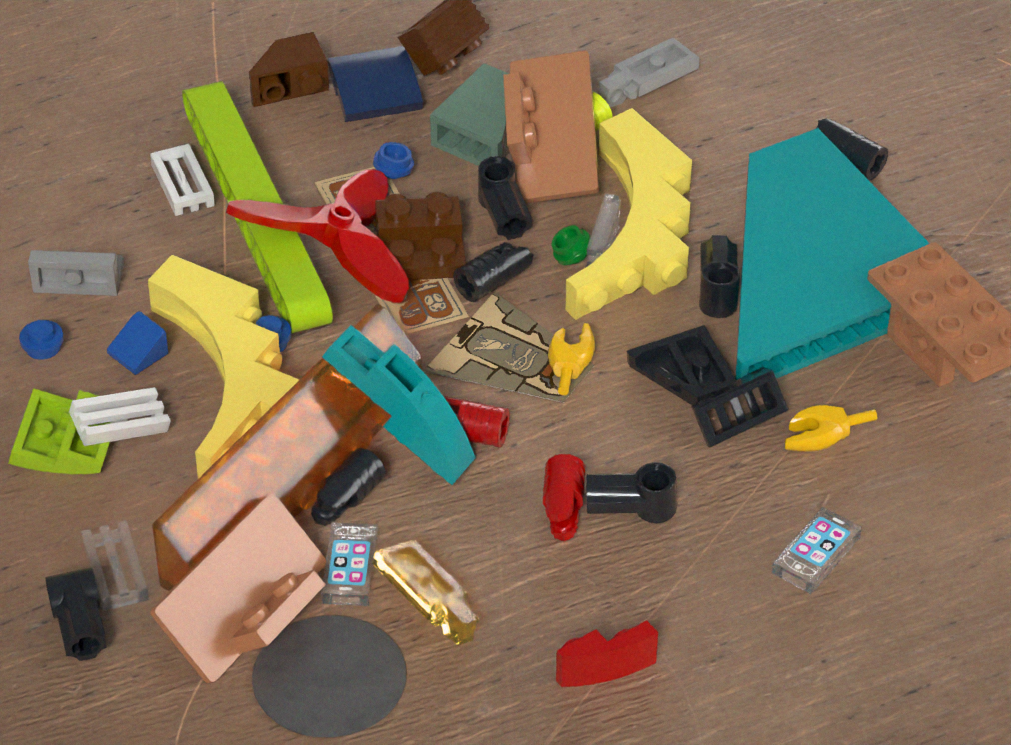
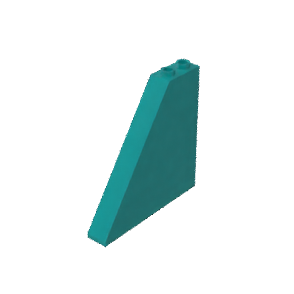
M819 128L749 153L735 371L736 380L762 367L773 370L777 379L887 334L891 303L868 281V271L930 244Z

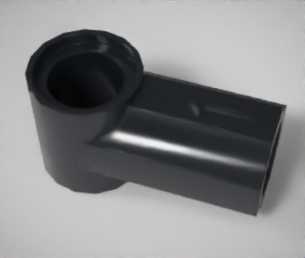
M492 156L484 159L478 167L479 203L487 209L498 235L506 237L507 240L521 238L523 233L532 228V217L516 183L515 166L505 157Z
M712 235L708 241L701 243L700 246L701 284L699 307L705 315L714 318H726L733 315L738 306L740 272L737 263V244L732 243L724 235Z
M647 463L641 466L636 473L587 474V514L637 513L641 519L657 524L670 520L676 513V474L670 466L664 463Z
M90 567L45 577L52 615L54 619L58 618L66 656L75 657L79 661L96 658L97 654L107 648L102 618H100L98 610L101 609L93 568Z

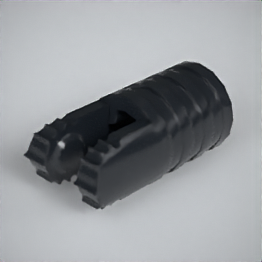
M832 119L818 120L817 128L868 180H873L880 174L888 158L887 148L878 145V143L869 140L840 123H836V121H832Z
M504 242L457 268L453 274L454 283L459 293L466 300L476 302L491 291L506 284L510 279L525 271L526 268H529L534 254L528 248L518 246V248L515 247L514 249L512 244Z
M357 448L326 478V484L317 493V499L312 506L311 515L315 524L331 525L348 508L355 507L385 477L384 465L374 453L368 449Z

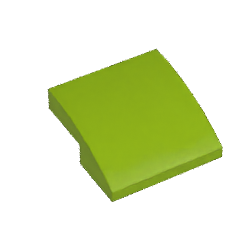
M33 388L8 464L36 471L62 474L100 473L110 442L84 446L69 413L72 400ZM79 390L76 400L97 397L99 395ZM110 422L99 423V424H93V425H88V426H89V427H93V426L105 425V424H110Z

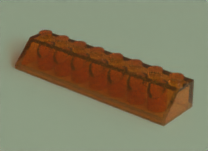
M377 304L354 326L355 329L384 353L395 343L422 370V356L385 307ZM322 357L152 524L160 587L170 591L264 495L274 493L293 518L303 509L307 510L317 498V493L326 484V478L357 448L367 449L372 438L383 428L391 415L374 403L370 397L340 374Z

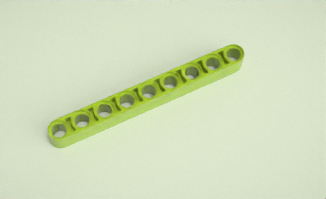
M223 81L183 90L182 98L187 118L227 203L233 200H253L283 204ZM235 218L281 318L290 324L291 334L332 324L333 315L327 292L298 233L270 228Z

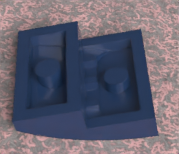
M404 46L328 58L327 62L335 95L339 96L345 122L422 110V95L411 60Z

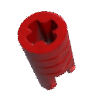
M444 396L455 415H457L469 442L499 448L503 446L510 421L508 408Z
M558 454L549 458L545 464L543 505L546 508L547 518L549 517L551 534L554 535L555 539L564 541V543L573 538L577 532L579 510L583 506L586 466L580 458L571 454Z

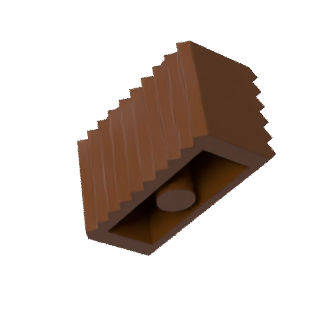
M444 0L397 38L423 76L435 70L439 75H442L458 64V60L455 57L458 53L461 52L465 56L483 43L479 37L489 29V24L485 23V18L481 16V12L476 9V5L472 3V0Z

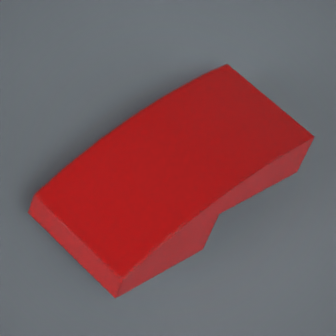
M646 620L631 629L621 630L609 641L597 629L580 638L570 639L562 648L557 650L556 681L561 687L594 685L641 671L656 663L658 632Z

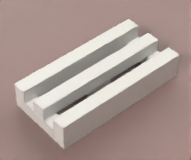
M189 144L150 153L152 168L175 216L182 215L184 207L189 206L191 212L199 210L200 203H205L207 208L215 206L214 193ZM183 157L199 192L193 193L177 158ZM167 161L183 196H179L163 162Z
M155 387L72 400L69 410L84 446L165 433L168 431L171 422L168 414L163 415L165 407L162 401H157L158 392ZM151 415V417L127 421L129 418ZM110 422V424H105V425H99V426H93V427H89V426H88V425H93V424H99V423Z

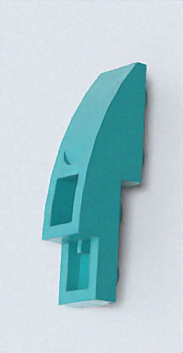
M350 325L324 353L322 357L370 397L374 403L391 415L383 427L448 483L453 485L476 458L463 427L444 396L419 366L395 343L384 353Z

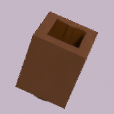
M314 32L275 40L249 71L251 103L253 107L329 91L327 58Z

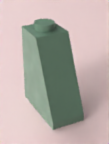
M483 63L430 114L431 146L477 166L484 159L492 156L505 157L508 146L503 75L509 73Z

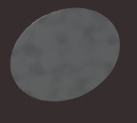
M346 616L313 617L284 628L268 646L261 649L252 672L253 691L263 711L282 727L312 737L345 736L373 726L387 716L396 706L403 694L406 683L405 660L394 640L378 627L363 620Z

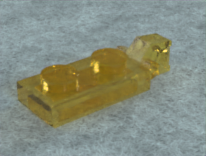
M415 540L375 551L372 564L427 620H430L432 625H441L444 635L457 645L473 641L476 623H478L479 618L471 611L472 609L467 602L468 593Z

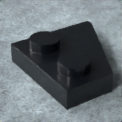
M705 325L627 350V362L631 368L691 405L736 381Z

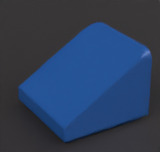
M138 311L129 319L108 346L107 354L136 375L169 354L166 332L154 321Z

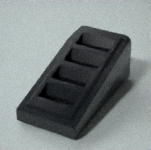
M765 367L743 376L691 406L708 447L715 446L788 411L773 370ZM757 387L764 402L759 407L752 392ZM742 394L750 409V412L745 415L738 400V396ZM729 401L736 420L731 423L723 406V403ZM713 408L722 426L717 431L714 430L707 413L708 410Z

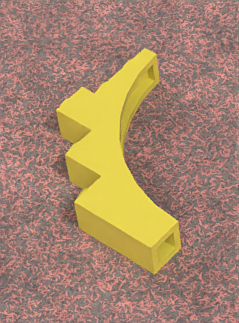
M632 108L600 123L599 155L615 171L627 193L630 212L625 226L612 245L592 264L566 279L565 310L575 320L592 311L601 309L604 305L626 294H630L642 286L655 295L679 284L687 278L689 247L680 239L689 234L691 203L682 195L690 191L692 159Z
M171 255L148 279L151 311L177 324L195 338L215 362L224 382L222 405L213 427L195 451L198 483L214 490L226 475L229 476L234 472L239 459L250 447L258 444L263 432L279 438L290 424L293 425L298 421L303 411L300 380L279 371L282 364V355L280 354L278 333L256 325L257 320L262 317V311L259 307L258 289Z

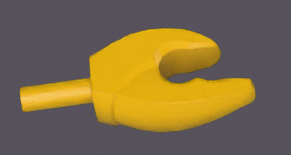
M588 323L583 324L582 333L579 335V343L567 344L565 342L564 328L559 329L550 342L548 358L554 374L560 377L558 387L560 395L568 394L571 379H577L592 360L595 340Z
M817 405L806 408L797 413L789 423L790 431L804 432L786 438L785 449L803 452L827 449L841 439L850 435V426L877 420L876 410L846 415L842 407Z

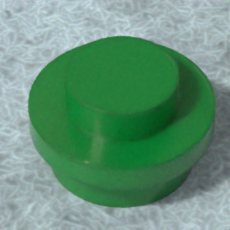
M575 225L564 227L554 236L551 243L554 258L561 265L577 264L583 261L592 247V237L586 230L580 229Z

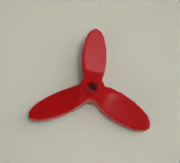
M366 169L357 173L340 188L334 203L323 206L304 208L253 200H233L228 202L226 213L235 218L270 228L307 234L331 248L342 267L361 285L379 298L389 302L400 303L406 297L409 289V280L405 271L384 242L366 228L375 219V200H384L388 193V180L383 172L375 169Z

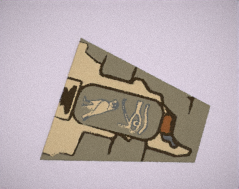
M494 292L423 371L564 403L595 365L590 362L577 379H571L568 394L560 395L558 393L560 377L554 374L548 358L549 345L554 335Z

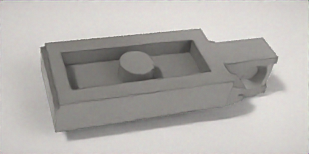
M670 38L615 64L614 71L608 75V78L599 81V95L610 107L622 104L627 97L630 100L636 99L637 96L645 95L699 69L700 58L675 38Z

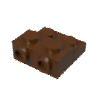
M433 192L427 195L426 198L406 199L401 194H391L384 200H375L376 236L384 242L398 260L408 280L453 278L454 271L466 264L462 239L463 224L458 196L448 197L442 192Z

